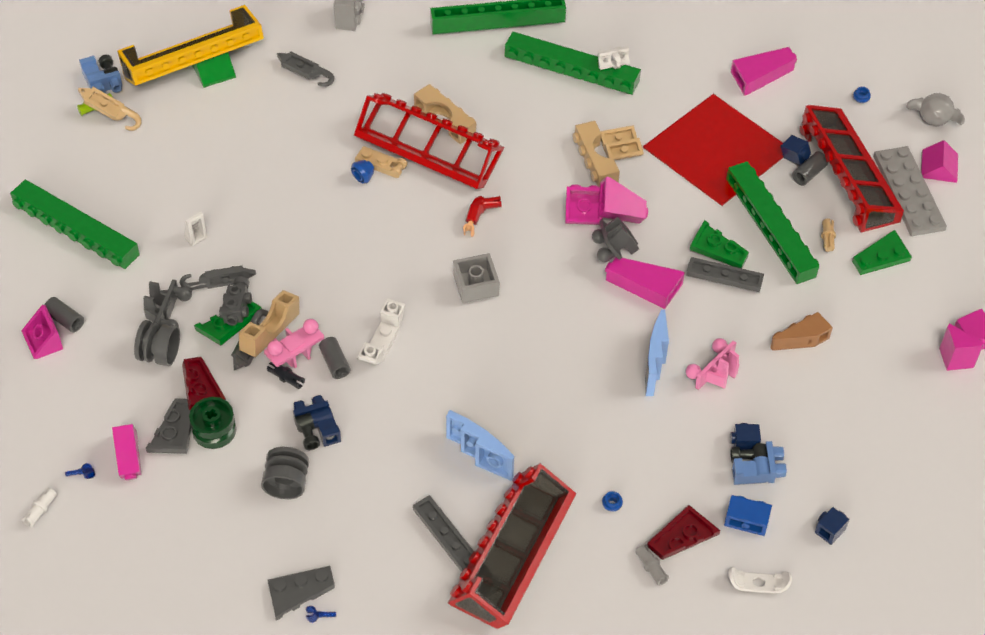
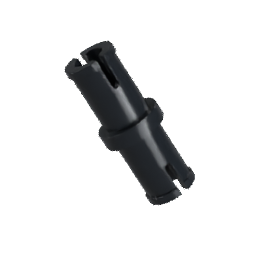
M272 362L269 364L275 367V369L267 366L268 372L279 377L280 381L287 382L297 389L303 386L297 383V381L305 383V379L292 372V369L289 367H283L282 365L276 367Z

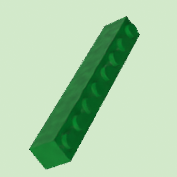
M512 0L430 8L432 34L562 23L566 20L565 0Z
M512 31L505 44V57L627 94L633 95L640 81L641 69L621 65V68L618 69L611 67L600 70L598 56Z
M748 161L728 167L726 180L795 283L800 284L816 278L819 270L817 259L813 258L808 246L803 243L799 233L794 230L791 221L785 217L782 208L776 204L773 195L768 192L764 182L757 176L755 169L750 166Z
M26 179L10 192L12 204L17 209H22L29 216L36 217L43 224L53 227L58 233L67 235L72 241L79 242L88 250L91 249L101 258L110 260L115 266L126 269L140 256L136 242Z

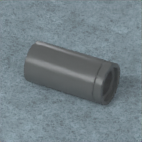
M817 151L793 171L792 177L794 181L801 186H805L828 165L825 154Z
M51 297L44 304L51 318L69 331L77 332L83 326L84 317L58 298Z
M335 337L323 339L319 343V349L333 378L340 379L347 376L351 368Z

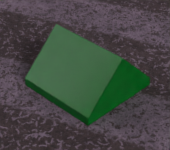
M228 52L192 65L203 88L236 78Z

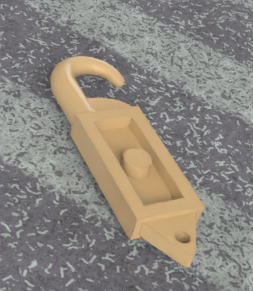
M95 87L78 88L86 105L114 121L122 120L126 115L133 118L136 122L135 125L125 126V129L134 131L141 126L140 116L124 106L123 103Z

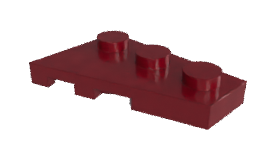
M202 357L184 359L182 368L189 410H191L196 402L203 398L219 397L226 400Z
M688 505L647 543V546L659 558L664 560L720 535V530L693 507Z

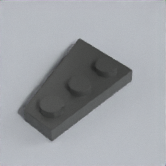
M175 398L164 416L163 423L160 428H157L153 440L146 447L147 453L187 454L191 434L189 418L191 410L188 409L187 399Z
M326 566L269 579L268 585L276 621L282 618L285 613L300 608V605L314 600L334 589L335 584L331 567Z

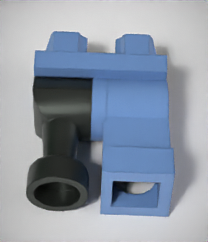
M102 55L98 60L104 70H99L94 56L79 59L83 76L89 88L95 87L105 94V91L112 90L115 93L122 90L121 87L123 85L117 67H112L113 60L110 55Z
M766 441V444L756 443L753 449L740 451L739 447H731L734 485L775 483V478L786 477V464H775V460H784V448L773 446L772 441ZM742 459H752V461H742Z

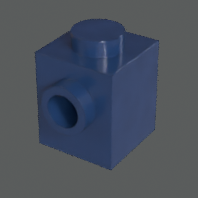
M791 135L781 145L784 159L801 165L811 155L809 142L794 135Z
M735 424L734 432H730V443L734 444V447H739L740 451L753 449L756 443H761L759 424Z
M832 507L828 512L824 511L818 518L819 522L815 533L832 545L846 530L850 519L842 511Z

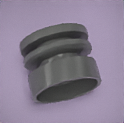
M142 321L135 338V359L139 361L145 360L149 363L154 359L156 364L171 366L176 359L179 349V327L163 324L160 328L158 322Z
M276 447L269 450L261 482L262 489L265 493L280 499H295L302 496L305 490L309 457L304 452L292 447Z

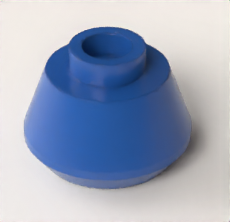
M357 161L352 163L351 172L360 183H368L374 174V166L370 161Z

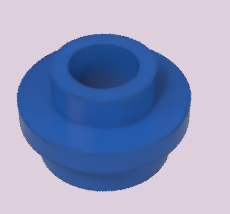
M858 87L854 91L853 97L858 102H868L871 97L870 90L866 87Z
M610 491L604 495L602 504L608 511H617L622 507L623 499L619 493Z

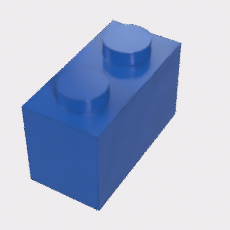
M731 495L724 526L765 536L772 505L763 501L746 499L743 496Z

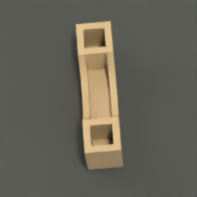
M428 84L414 93V106L420 107L422 112L443 115L453 122L452 125L457 127L461 125L467 127L471 133L476 132V121L474 118L469 117L460 107H457L449 98L441 94L437 88ZM449 131V135L460 145L468 139Z
M596 121L575 125L573 140L579 146V153L585 159V166L591 172L592 181L596 182L599 188L600 182L605 177H610L619 183L620 171L614 158L603 157L594 150L600 146L601 131Z
M282 290L272 300L270 310L261 324L256 325L249 322L239 332V350L257 357L299 315V296Z

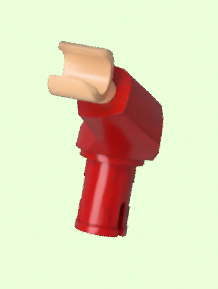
M481 195L473 200L465 221L467 224L463 226L464 236L468 230L471 231V237L474 236V225H477L481 214L486 209L502 207L500 196L484 198Z

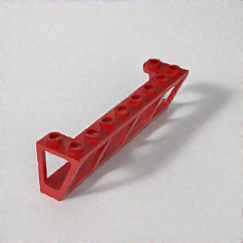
M374 93V95L366 96L354 136L476 189L485 187L504 150V146L499 145V141L491 138L489 140L483 138L484 135L478 132L471 133L467 127L452 125L453 122L448 119H438L434 113L427 112L426 114L422 112L420 107L407 106V102L400 99L393 100L389 94ZM370 101L375 102L376 104L369 118L362 127ZM381 105H390L406 112L393 138L370 128ZM411 115L437 125L423 151L399 141V137ZM441 128L468 138L455 164L429 154ZM472 141L477 142L479 147L488 151L480 175L460 167ZM497 151L485 173L492 152Z

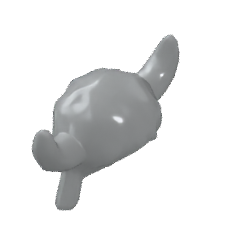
M934 93L925 97V99H912L906 106L907 109L921 111L924 121L933 126L944 125L949 120L959 125H963L965 122L964 115L959 109H954L952 100L945 94Z

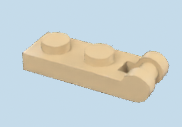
M365 146L362 147L355 157V162L361 160L370 161L374 166V170L395 178H399L402 174L401 170L405 169L408 165L407 161L403 158L397 159Z

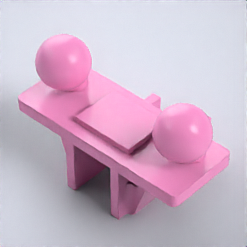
M307 319L303 327L293 333L286 328L287 337L280 341L275 338L268 344L264 354L276 367L287 362L290 367L296 368L295 356L302 353L308 360L311 359L312 346L323 340L324 334L318 329L319 325L316 320Z
M722 338L714 340L712 348L718 355L703 370L697 364L687 366L685 371L687 377L697 379L696 389L699 390L706 382L725 388L728 375L732 378L736 377L740 364L739 355L735 353L737 344L735 341L728 345Z

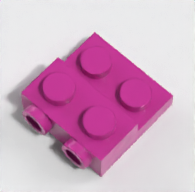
M567 186L565 223L600 225L599 221L602 217H598L599 186Z

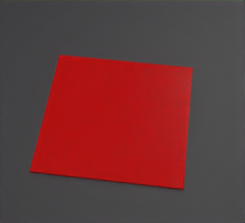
M715 94L709 96L643 146L645 150L721 206L736 196V193L726 180L728 167L748 161L750 166L755 169L757 176L760 177L784 158L781 150L783 142Z

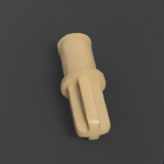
M828 218L822 221L823 232L821 234L826 252L835 249L834 239L836 238L834 221L831 220L830 224V219Z

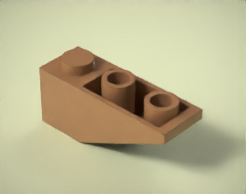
M816 312L813 315H807L797 324H791L786 330L775 333L772 337L770 348L774 351L815 347L830 339L833 327L819 312Z

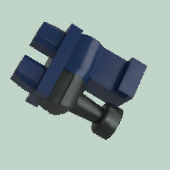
M318 395L311 399L312 405L305 406L304 401L301 400L293 403L294 422L297 430L304 434L303 445L306 450H314L320 446L318 437L313 435L312 432L316 428L324 447L341 442L340 430L338 425H336L328 400L324 401L323 397ZM334 435H335V437H334L333 439H330V440L326 439L327 437H331V436H334Z

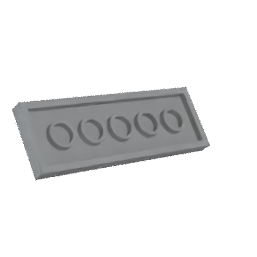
M909 147L875 151L873 157L879 170L904 210L902 219L910 236L945 231L947 225Z

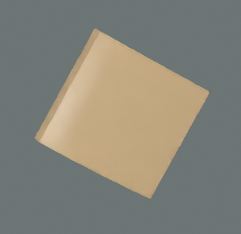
M634 125L601 131V143L607 158L619 160L644 155L640 138H637Z

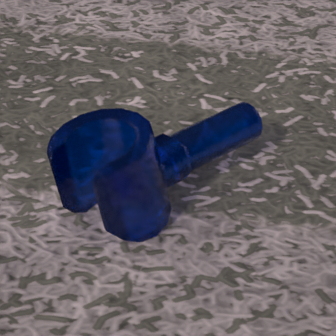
M88 463L83 464L81 469L65 472L66 477L81 474L84 475L85 479L95 477V471Z
M307 606L305 609L307 613H313L312 615H306L307 620L312 623L316 622L318 618L336 617V612L317 611L314 606Z

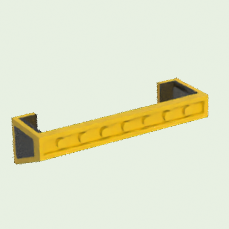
M242 5L229 10L232 25L140 58L137 57L134 45L117 50L124 79L136 86L264 39L262 26L246 5Z

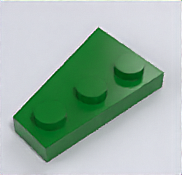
M705 220L690 245L691 251L737 268H743L749 255L746 249L735 241L725 238L721 231L711 228Z
M893 230L854 256L852 262L859 274L863 275L909 262L912 256L896 230Z
M254 302L248 304V317H244L242 323H237L233 326L224 323L223 318H220V316L214 315L210 317V321L204 324L199 322L194 327L197 332L221 346L251 321L257 310L262 308Z

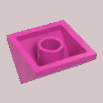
M945 140L922 150L921 174L923 178L957 183L958 153Z
M42 304L21 330L34 359H39L63 349L54 322L46 305Z
M949 323L939 348L946 370L974 368L984 342Z

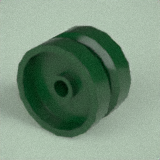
M208 397L196 402L191 408L189 418L195 441L200 446L217 449L226 446L233 440L237 429L233 408L228 401L219 397Z

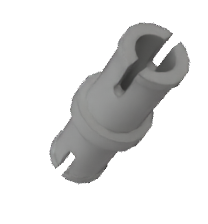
M647 545L638 547L635 552L644 563L645 570L651 573L658 585L666 583L669 576L660 566L659 559L653 556Z

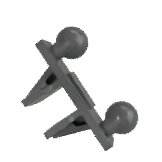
M616 217L608 224L601 219L599 221L601 229H597L592 233V240L595 243L601 244L605 242L608 247L601 248L597 252V258L601 262H608L615 256L620 260L622 258L620 251L622 248H626L631 255L639 250L635 237L619 217Z
M172 279L168 290H160L159 283L150 281V297H143L146 319L158 322L160 328L163 324L179 327L176 320L169 318L177 297L181 301L190 300L192 297L191 289L186 286L178 287L177 280Z

